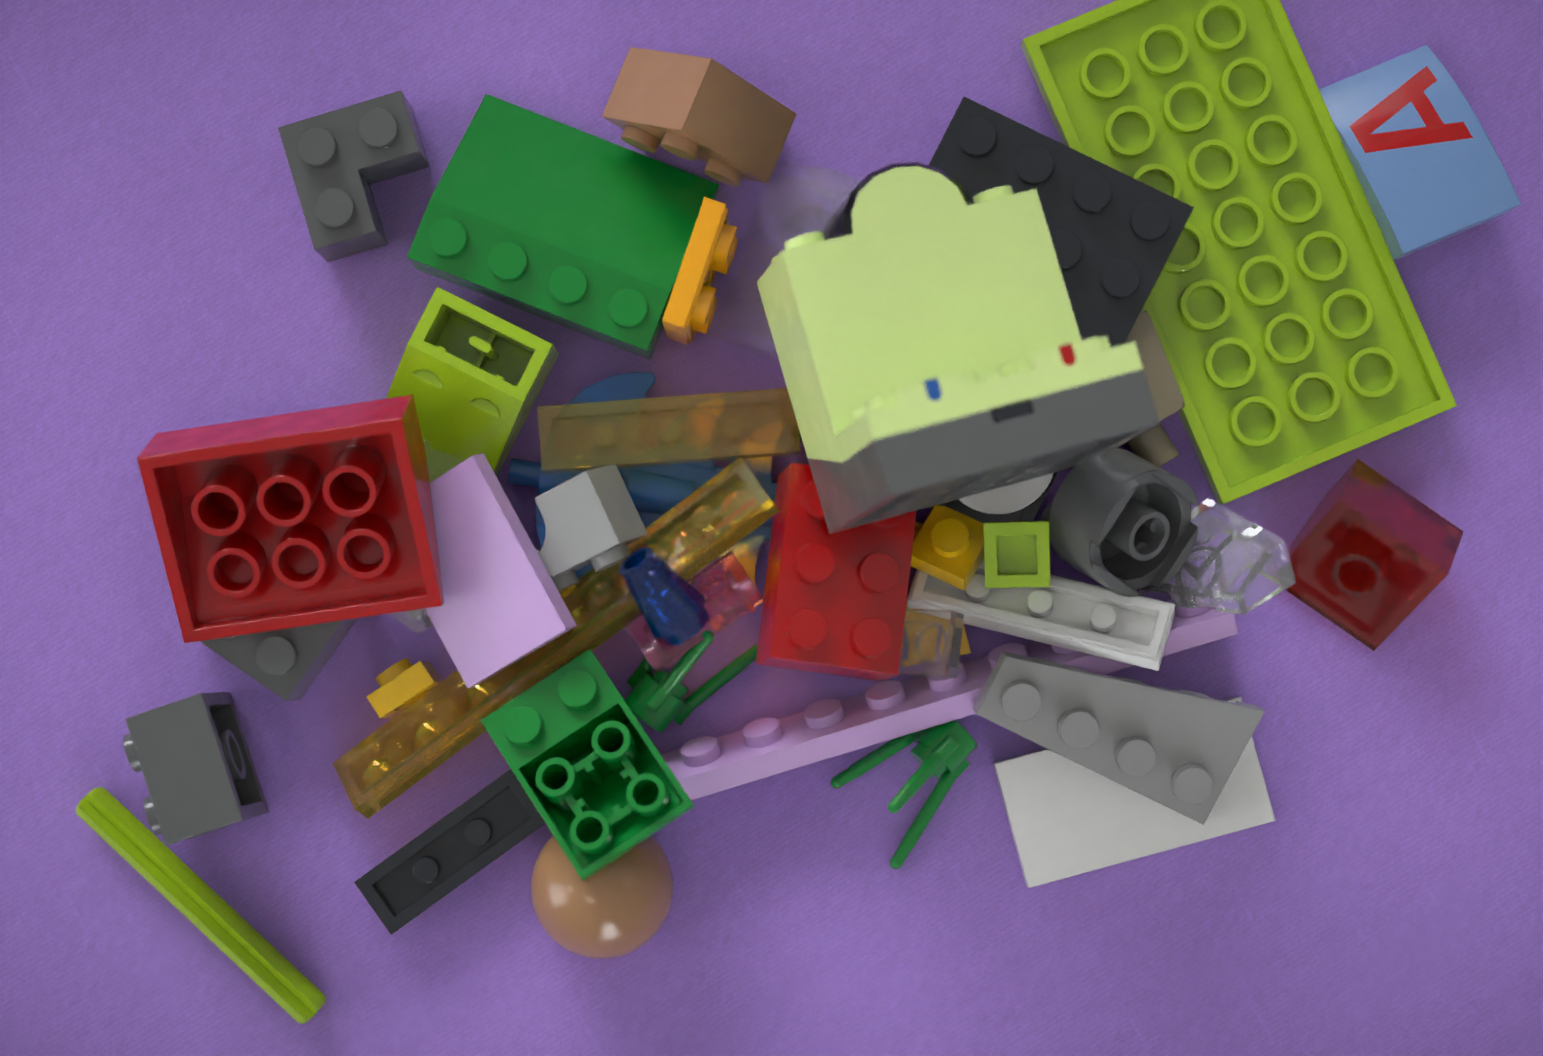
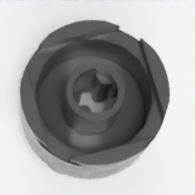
M1111 448L1075 466L1060 485L1053 502L1044 510L1041 521L1049 520L1050 541L1054 551L1061 560L1113 592L1126 597L1141 595L1136 590L1150 584L1160 588L1169 582L1183 567L1192 552L1197 538L1198 526L1191 523V504L1198 507V503L1193 489L1181 478L1127 450Z

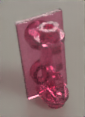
M731 550L624 624L641 647L640 650L651 667L660 672L666 667L669 669L675 665L674 661L682 657L687 650L704 639L701 635L704 631L710 630L713 634H716L748 611L750 614L756 611L754 607L763 602V596Z

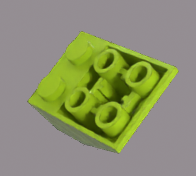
M436 287L406 346L386 398L406 395L414 396L427 456L430 483L472 455L482 453L486 456L497 477L559 353L552 343L439 287Z

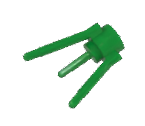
M690 571L691 586L693 587L697 576L694 571ZM673 595L640 665L626 681L633 689L624 699L637 717L660 733H663L672 721L681 726L696 707L756 660L758 644L753 645L740 657L734 659L688 697L683 699L690 689L682 682V679L713 641L714 634L710 630L704 631L671 671L659 666L652 674L655 664L685 605V602Z
M956 720L891 739L831 779L830 784L833 788H841L913 742L917 743L910 753L921 766L889 802L888 810L891 813L899 812L932 775L937 779L940 777L890 859V866L893 869H899L955 780L970 765L966 758L978 745L973 737Z

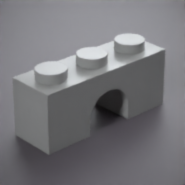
M616 464L587 470L534 498L546 528L544 544L540 551H536L558 592L579 583L575 571L591 563L595 572H599L629 558L631 554L627 545L648 535Z

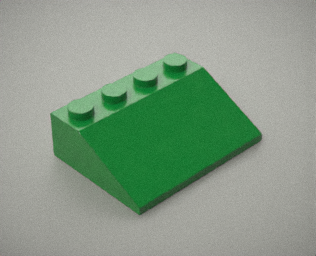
M485 94L429 200L407 258L420 271L651 360L664 328L662 319L704 197L715 199L719 184Z

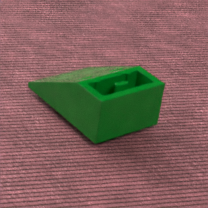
M591 649L583 652L480 720L582 881H585L695 807Z

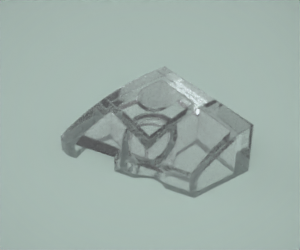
M1208 498L1200 503L1198 507L1191 509V523L1198 526L1197 538L1190 556L1177 574L1160 588L1150 584L1136 590V592L1141 594L1139 596H1143L1148 591L1170 593L1175 607L1193 609L1201 606H1210L1216 608L1219 612L1246 614L1295 584L1296 579L1285 540Z

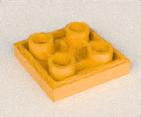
M704 197L662 319L667 338L685 345L693 342L696 331L703 334L708 333L718 304V298H716L717 288L711 287L716 271L728 274L739 241V238H736L738 227L730 225L729 210L725 203Z

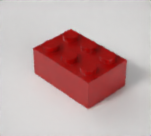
M792 462L777 478L756 665L874 681H884L898 676L916 511L829 534L810 465Z

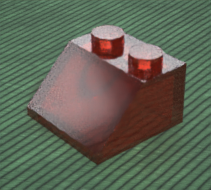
M1357 459L1322 498L1272 571L1269 579L1375 651L1449 574L1464 531Z

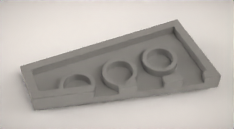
M1004 651L1000 654L973 706V710L977 715L1203 825L1265 712L1258 705L1236 701V703L1210 698L1206 694L1179 689V691L1145 684L1141 680L1117 676V678L1088 672L1080 667Z

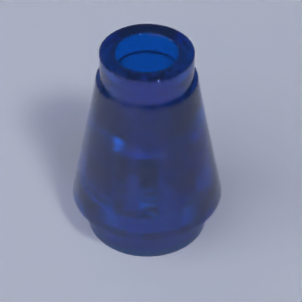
M644 547L633 552L622 562L619 567V573L625 579V583L654 638H663L668 645L675 646L688 641L705 626L709 618V612L704 607L705 596L663 559L656 556L650 547Z

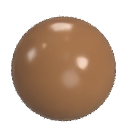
M552 836L540 851L531 877V899L541 926L561 947L588 958H615L633 952L646 944L664 923L673 898L671 866L663 848L653 836H650L585 881L581 880L557 840Z

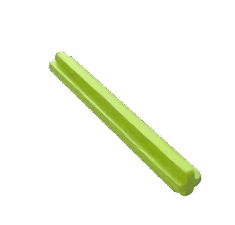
M94 788L85 795L75 811L88 826L298 1023L305 1024L324 1006L326 997L314 984L105 788Z

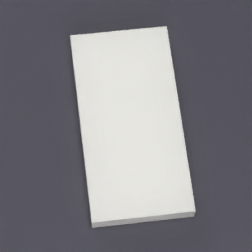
M1234 697L1224 701L1236 703V701L1242 702L1241 697ZM1252 736L1204 825L1047 748L993 763L1025 883L1028 888L1276 821Z

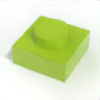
M1049 520L983 523L985 588L1051 587Z

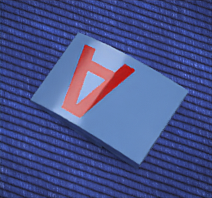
M1427 45L1319 89L1394 261L1505 215L1521 205L1509 176L1476 114L1446 68Z

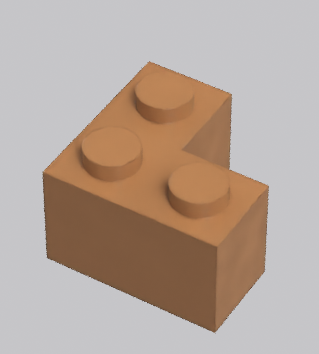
M630 47L601 117L623 129L620 138L629 145L650 153H656L660 145L663 149L679 157L692 161L698 158L707 163L704 169L705 174L722 183L738 187L742 179L768 184L796 113L712 58Z

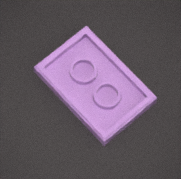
M484 453L472 455L430 483L444 603L443 606L425 608L467 688L484 682L577 626Z

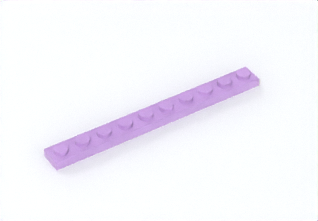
M1216 587L1185 589L1175 594L1172 600L1165 601L1175 604V615L1163 657L1239 634L1234 611ZM1037 641L1024 645L1009 643L994 648L987 656L968 662H945L931 668L927 674L902 682L887 680L876 683L869 687L865 693L842 700L823 699L816 701L800 713L780 719L772 717L760 718L747 724L743 730L717 738L712 736L697 737L685 743L681 749L661 754V756L690 800L976 714L973 706L1002 651L1080 667L1085 671L1102 675L1134 665Z

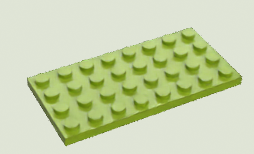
M1116 0L1022 40L1020 46L1064 145L1194 207L1142 312L1146 310L1152 319L1183 396L1185 407L1179 410L1178 413L1219 506L1457 406L1280 0Z

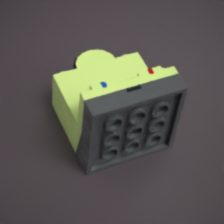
M918 162L890 164L869 173L851 191L828 219L823 232L806 233L784 242L785 250L771 259V265L757 281L829 534L1068 470L1160 424L1135 341L1110 347L1107 336L1100 338L1097 336L1081 340L1037 189L1014 194L1010 185L995 187L973 197L974 204H971L961 185L941 169Z

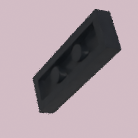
M510 769L354 883L392 935L543 826L545 822Z

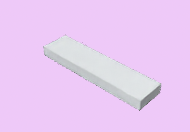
M984 559L981 561L965 591L917 569L907 598L908 610L1155 671H1159L1175 615V604L1142 596L1126 597L1105 587L1050 575L1051 587L985 588Z

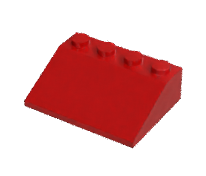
M413 395L156 433L137 457L184 643L443 606L444 596L427 456Z

